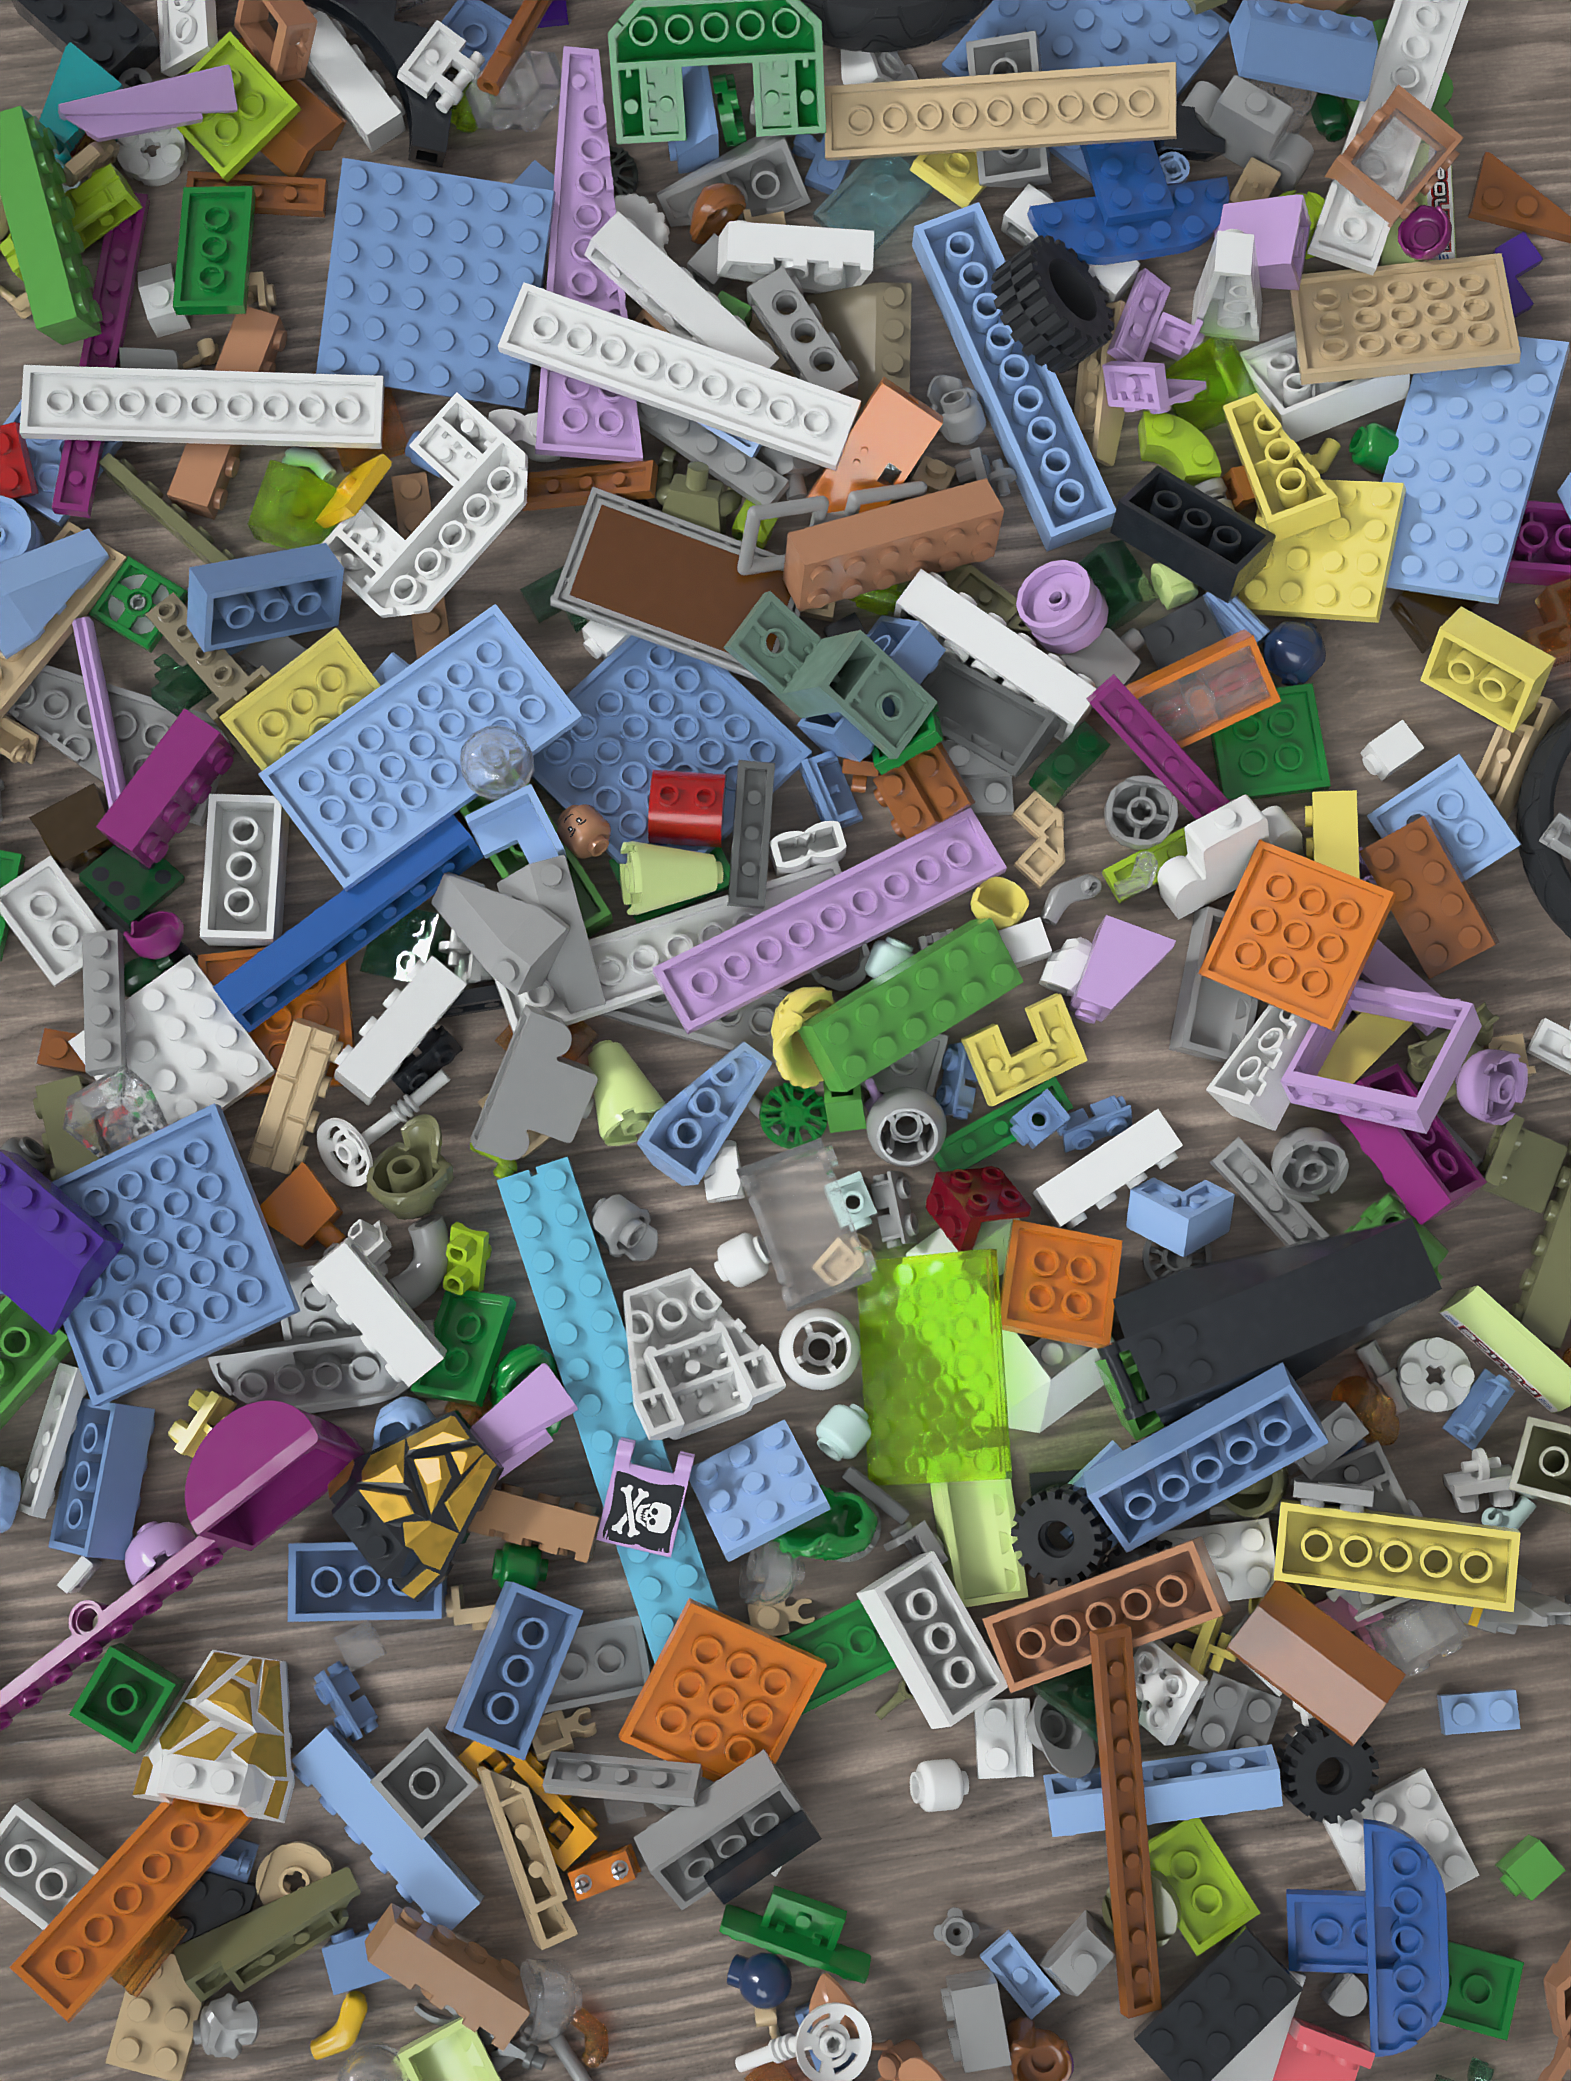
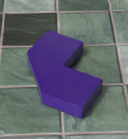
M1525 232L1496 247L1492 253H1502L1514 318L1530 310L1534 304L1517 278L1540 265L1543 260Z

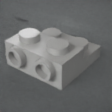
M948 738L941 741L975 801L974 804L965 810L971 808L976 816L1012 815L1014 812L1012 775Z
M1208 1670L1206 1677H1204L1208 1682L1197 1701L1194 1712L1190 1714L1181 1731V1734L1185 1735L1183 1743L1206 1753L1267 1745L1282 1699Z

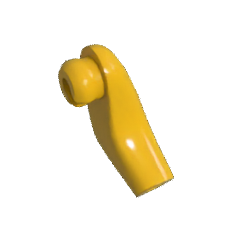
M357 1990L349 1992L343 2000L336 2024L327 2032L311 2041V2052L316 2060L343 2052L354 2044L368 2010L366 1997L362 1992Z

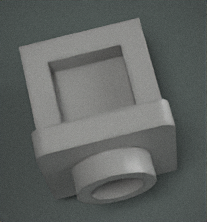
M925 1520L914 1526L909 1521L903 1523L890 1532L893 1539L883 1545L885 1550L889 1551L905 1543L912 1557L934 1551L941 1565L948 1561L941 1539L935 1533H932Z

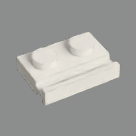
M1029 1697L992 1698L974 1710L978 1779L1034 1777L1032 1743L1026 1730L1027 1716L1030 1712Z

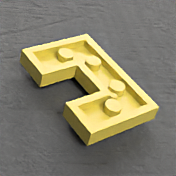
M1055 993L1024 1008L1038 1042L1011 1055L998 1024L992 1023L961 1038L989 1106H995L1088 1061L1061 994Z

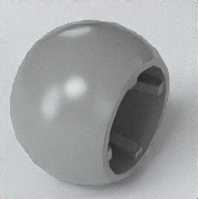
M901 1087L886 1092L876 1100L868 1114L866 1130L872 1149L881 1159L899 1167H914L928 1162L940 1151L946 1137L947 1122L941 1105L933 1096L918 1088ZM903 1116H911L915 1119L912 1124L907 1126L897 1122ZM888 1120L890 1122V1128H888L884 1132L882 1128L885 1122ZM923 1122L926 1125L930 1122L931 1126L928 1129L927 1133L924 1134Z

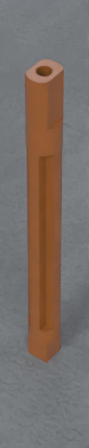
M553 0L523 1L477 79L479 90L494 96L500 93Z

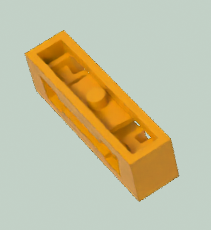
M476 1741L458 1756L461 1762L479 1781L477 1768L483 1766L491 1770L484 1763V1759L498 1774L510 1763L509 1759L504 1757L498 1750ZM530 1750L527 1753L525 1760L506 1754L515 1763L513 1769L555 1814L560 1811L574 1826L571 1829L560 1815L550 1824L548 1831L544 1827L546 1820L538 1813L553 1859L565 1871L598 1838L600 1832L595 1828L599 1824L598 1821L585 1807L578 1810L569 1800L572 1797L571 1795L545 1793L542 1784L545 1777L543 1770L546 1766L542 1761L539 1762L533 1751ZM550 1832H551V1833H554V1834L562 1841V1843L560 1844V1843L550 1834Z

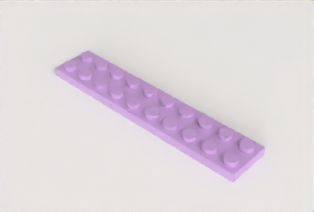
M969 808L653 967L652 972L688 1035L980 886L986 880L1005 873L1007 867L973 810Z

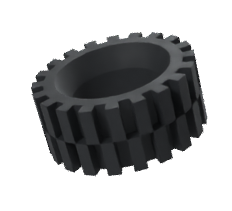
M1041 235L996 269V272L992 275V280L995 283L991 285V290L993 294L998 296L993 300L996 309L1003 312L1000 319L1004 326H1010L1013 331L1010 336L1015 342L1019 340L1023 344L1022 351L1027 356L1033 354L1035 356V363L1041 367L1046 364L1048 371L1054 373L1058 370L1059 373H1065L1111 340L1114 323L1110 319L1113 317L1112 308L1107 307L1105 304L1109 299L1105 292L1100 291L1098 287L1101 284L1096 276H1091L1088 272L1090 267L1084 260L1080 262L1077 259L1078 254L1072 248L1066 250L1065 242L1060 239L1054 241L1053 236L1046 235L1043 238Z

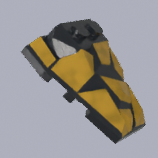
M454 1410L353 1459L327 1485L329 1498L335 1505L331 1510L332 1516L380 1577L392 1579L402 1592L417 1602H421L449 1575L454 1566L451 1561L459 1545L466 1543L471 1533L468 1531V1528L476 1513L483 1510L504 1467L460 1412Z

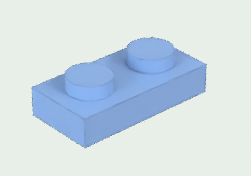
M1514 1689L1437 1695L1441 1733L1444 1735L1521 1729L1517 1694Z
M1009 1929L980 1954L984 1963L1031 2020L1060 1995L1057 1988Z

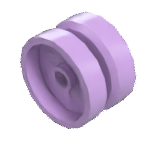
M1068 560L1051 561L1034 570L1024 580L1018 591L1016 602L1020 618L1031 630L1036 640L1047 651L1056 654L1075 653L1089 646L1100 636L1107 623L1109 609L1105 597L1094 585L1088 572L1078 563Z

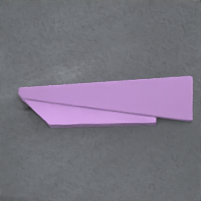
M230 65L214 67L58 105L59 117L62 120H68L84 130L87 136L97 142L202 123V113H234L238 111Z
M543 1363L476 1422L472 1428L504 1467L499 1477L501 1479L554 1441L546 1428L574 1413L578 1408L549 1366Z

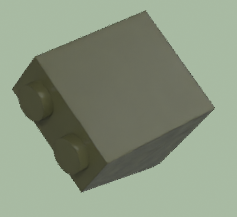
M1528 1416L1508 1487L1509 1490L1571 1514V1426Z

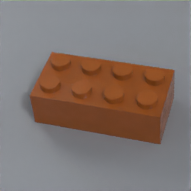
M1430 815L1418 818L1359 851L1377 886L1392 891L1397 895L1391 911L1429 979L1500 942Z

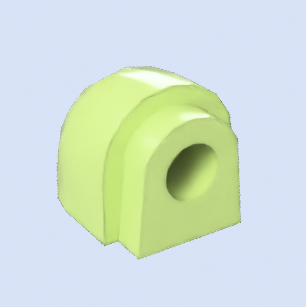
M1160 562L1152 565V584L1162 605L1164 604L1167 610L1188 603L1198 595V585Z

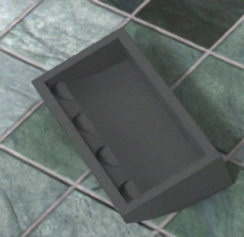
M945 653L939 659L936 669L928 674L920 684L937 701L939 711L936 714L940 718L943 736L1016 778L1033 763L1061 727L1056 715Z

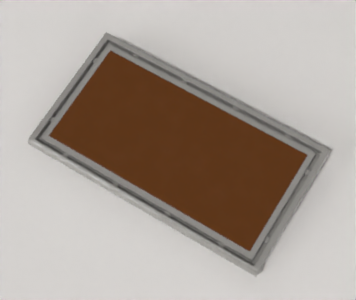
M592 487L557 587L550 598V606L756 681L759 680L727 652L724 646L765 592L771 591L798 617L800 615L783 581L784 569L751 575L739 574L737 566L741 541ZM758 547L755 548L754 559L778 556ZM772 633L767 636V648L772 653H776L780 647L779 639Z

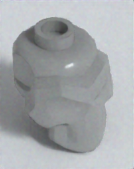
M935 376L929 384L927 396L932 403L930 408L943 416V424L938 431L942 432L949 442L959 443L960 445L974 443L986 427V419L981 404L977 400V392L968 387L963 388L961 379L954 376Z
M620 1194L612 1195L608 1199L602 1198L594 1205L591 1212L593 1216L591 1227L600 1236V1242L608 1249L609 1255L621 1257L626 1254L632 1261H645L651 1259L656 1254L659 1240L658 1232L649 1225L651 1216L647 1209L639 1208Z
M227 1993L222 1998L211 2001L209 2006L203 2007L200 2020H194L193 2022L195 2044H202L207 2055L213 2054L215 2057L237 2058L242 2051V2045H253L259 2033L260 2019L251 2001L238 2003L236 1996Z

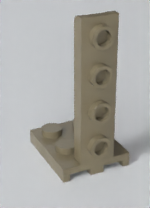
M173 592L145 615L219 699L206 712L248 764L253 759L219 717L271 678L272 675L262 665L248 676L224 649L203 652L187 627V607Z

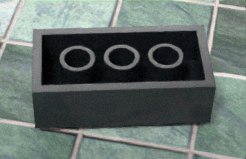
M11 0L17 13L63 53L65 47L71 42L116 80H119L120 75L130 68L145 70L160 56V46L153 30L119 0Z
M1158 465L1118 501L1110 533L1226 603H1229L1266 566L1276 535Z
M1244 1924L1161 2004L1162 2009L1154 2011L1134 2031V2040L1171 2081H1211L1303 1989L1297 1979Z

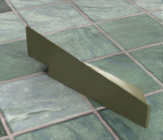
M345 1867L177 1946L174 1949V1954L187 1986L200 2002L205 2001L229 1981H232L237 1989L242 1992L330 1935L344 1928L349 1918L347 1906L350 1900L355 1896H359L361 1892L350 1868Z

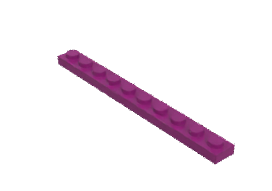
M134 193L143 208L104 235L92 296L101 309L103 320L99 324L102 334L84 339L79 367L119 368V348H123L150 200L148 194ZM64 441L52 509L55 514L84 518L91 517L100 470L99 461L102 459L105 441Z

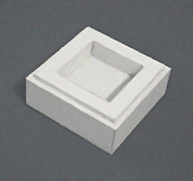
M81 1556L57 1586L66 1594L79 1592L100 1568L102 1562L97 1558Z

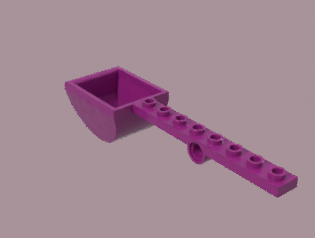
M258 1401L240 1407L224 1417L201 1442L192 1459L186 1478V1511L198 1537L111 1605L92 1600H84L76 1604L71 1610L68 1619L72 1635L0 1690V1731L7 1728L12 1723V1718L23 1709H28L38 1704L43 1698L42 1695L50 1688L70 1679L73 1675L72 1671L82 1663L97 1658L103 1652L102 1648L109 1642L128 1634L136 1621L160 1609L163 1605V1600L172 1593L187 1588L193 1582V1577L203 1569L218 1564L223 1559V1554L234 1546L251 1552L328 1492L327 1485L353 1459L365 1454L361 1446L339 1426L284 1402ZM98 1615L97 1625L93 1629L94 1618Z

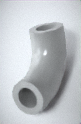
M442 1214L427 1216L408 1227L414 1247L412 1260L407 1269L388 1280L411 1309L416 1308L433 1295L447 1273L448 1257L446 1256L447 1244L450 1241Z

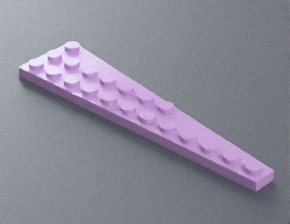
M564 46L553 189L556 195L550 232L546 290L628 319L625 291L584 255L591 238L616 214L599 49ZM541 367L535 454L623 462L643 461L636 400Z

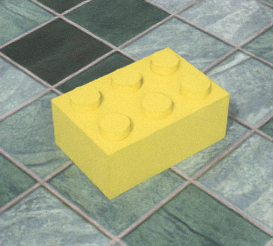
M1461 606L1439 628L1420 681L1514 733L1535 710L1556 658Z

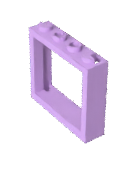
M1358 980L1335 1031L1333 1032L1312 1023L1280 1082L1290 1102L1293 1104L1427 1134L1482 1025L1473 1003L1464 1002L1458 998L1453 1000L1434 996L1427 992H1411L1391 985L1380 986ZM1352 1010L1451 1030L1416 1098L1317 1076Z

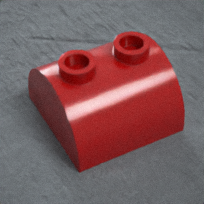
M653 770L648 811L649 843L721 848L727 775Z

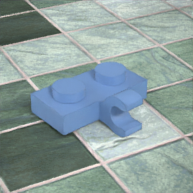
M825 133L821 142H818L811 134H797L793 141L795 145L792 153L813 160L805 177L804 184L836 197L852 160L827 161L825 159Z

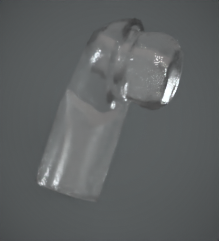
M1142 851L1138 853L1131 877L1114 883L1115 892L1120 900L1145 891L1152 886L1158 870V862L1152 852Z

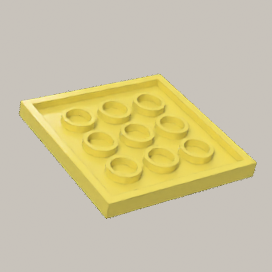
M1323 480L1326 486L1331 488L1338 498L1341 518L1273 543L1266 566L1240 591L1238 598L1255 615L1379 623L1406 487L1404 483ZM1258 508L1255 523L1266 529Z
M334 628L219 718L263 771L381 685L341 632Z

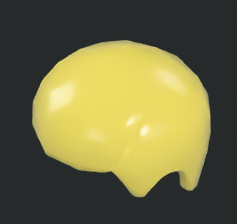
M995 876L976 888L970 905L977 919L991 918L997 930H1002L1017 925L1029 906V899L1025 891L1015 882L1004 877Z

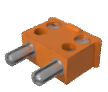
M632 1843L609 1852L602 1850L590 1856V1859L568 1867L567 1874L578 1902L635 1880L637 1873L641 1872Z

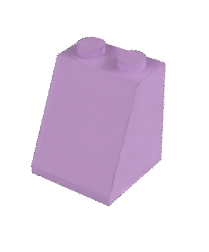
M1296 194L1224 204L1221 221L1214 232V238L1218 231L1238 229L1246 234H1254L1261 288L1299 290L1311 226L1304 196Z
M1106 915L1096 930L1087 963L1075 994L1072 996L1068 1010L1075 1012L1074 1017L1081 1021L1092 1024L1096 1020L1102 1022L1165 959L1174 947L1176 940Z

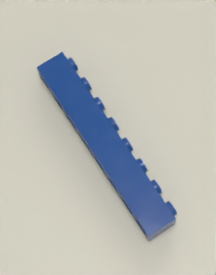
M451 815L346 892L343 889V891L324 905L317 908L312 914L293 928L287 930L281 937L258 952L233 973L227 975L213 989L233 1017L250 1033L434 895L444 873L450 872L459 876L484 857L482 851L457 818Z

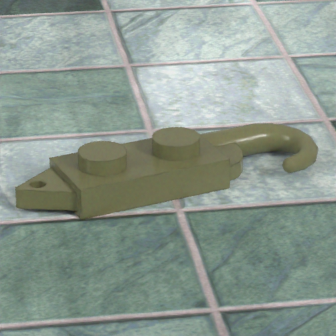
M971 564L956 567L945 573L944 580L948 584L947 587L958 594L963 592L976 601L977 607L985 613L989 614L991 612L1000 616L1006 622V627L1016 634H1031V630L1019 616L1016 607L1017 598Z

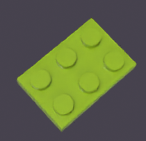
M1200 1817L1178 1820L1148 1841L1151 1871L1163 1873L1168 1883L1175 1890L1181 1905V1921L1178 1929L1196 1956L1260 1914L1257 1906Z

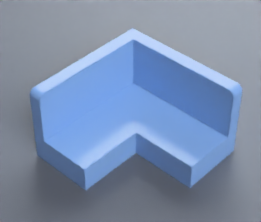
M531 784L465 816L467 824L485 859L519 843L529 864L561 855L566 856L565 849Z
M1153 1177L1130 1189L1126 1226L1128 1229L1184 1258L1229 1232L1235 1194L1207 1180L1182 1192Z

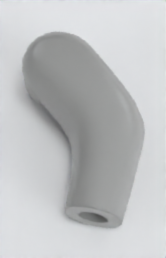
M1085 874L1057 884L1048 894L1040 915L1041 921L1055 926L1071 903L1098 895L1102 889L1101 881L1093 875Z

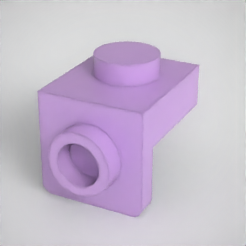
M1163 312L1148 348L1185 364L1190 352L1197 355L1205 338V335L1200 333L1204 321L1197 318L1195 324L1192 325Z

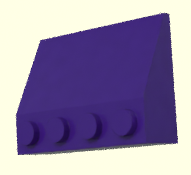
M0 1149V1290L51 1335H55L124 1244L22 1156Z

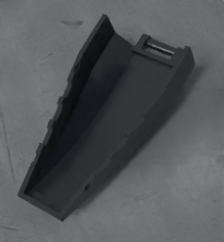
M1407 1218L1351 1232L1185 1267L1116 1295L1113 1302L1124 1338L1098 1348L1097 1351L1101 1360H1106L1125 1405L1122 1411L1126 1420L1135 1419L1155 1410L1164 1427H1167L1282 1362L1295 1381L1435 1294L1442 1287L1412 1218ZM1128 1349L1132 1354L1150 1397L1140 1402L1119 1354Z

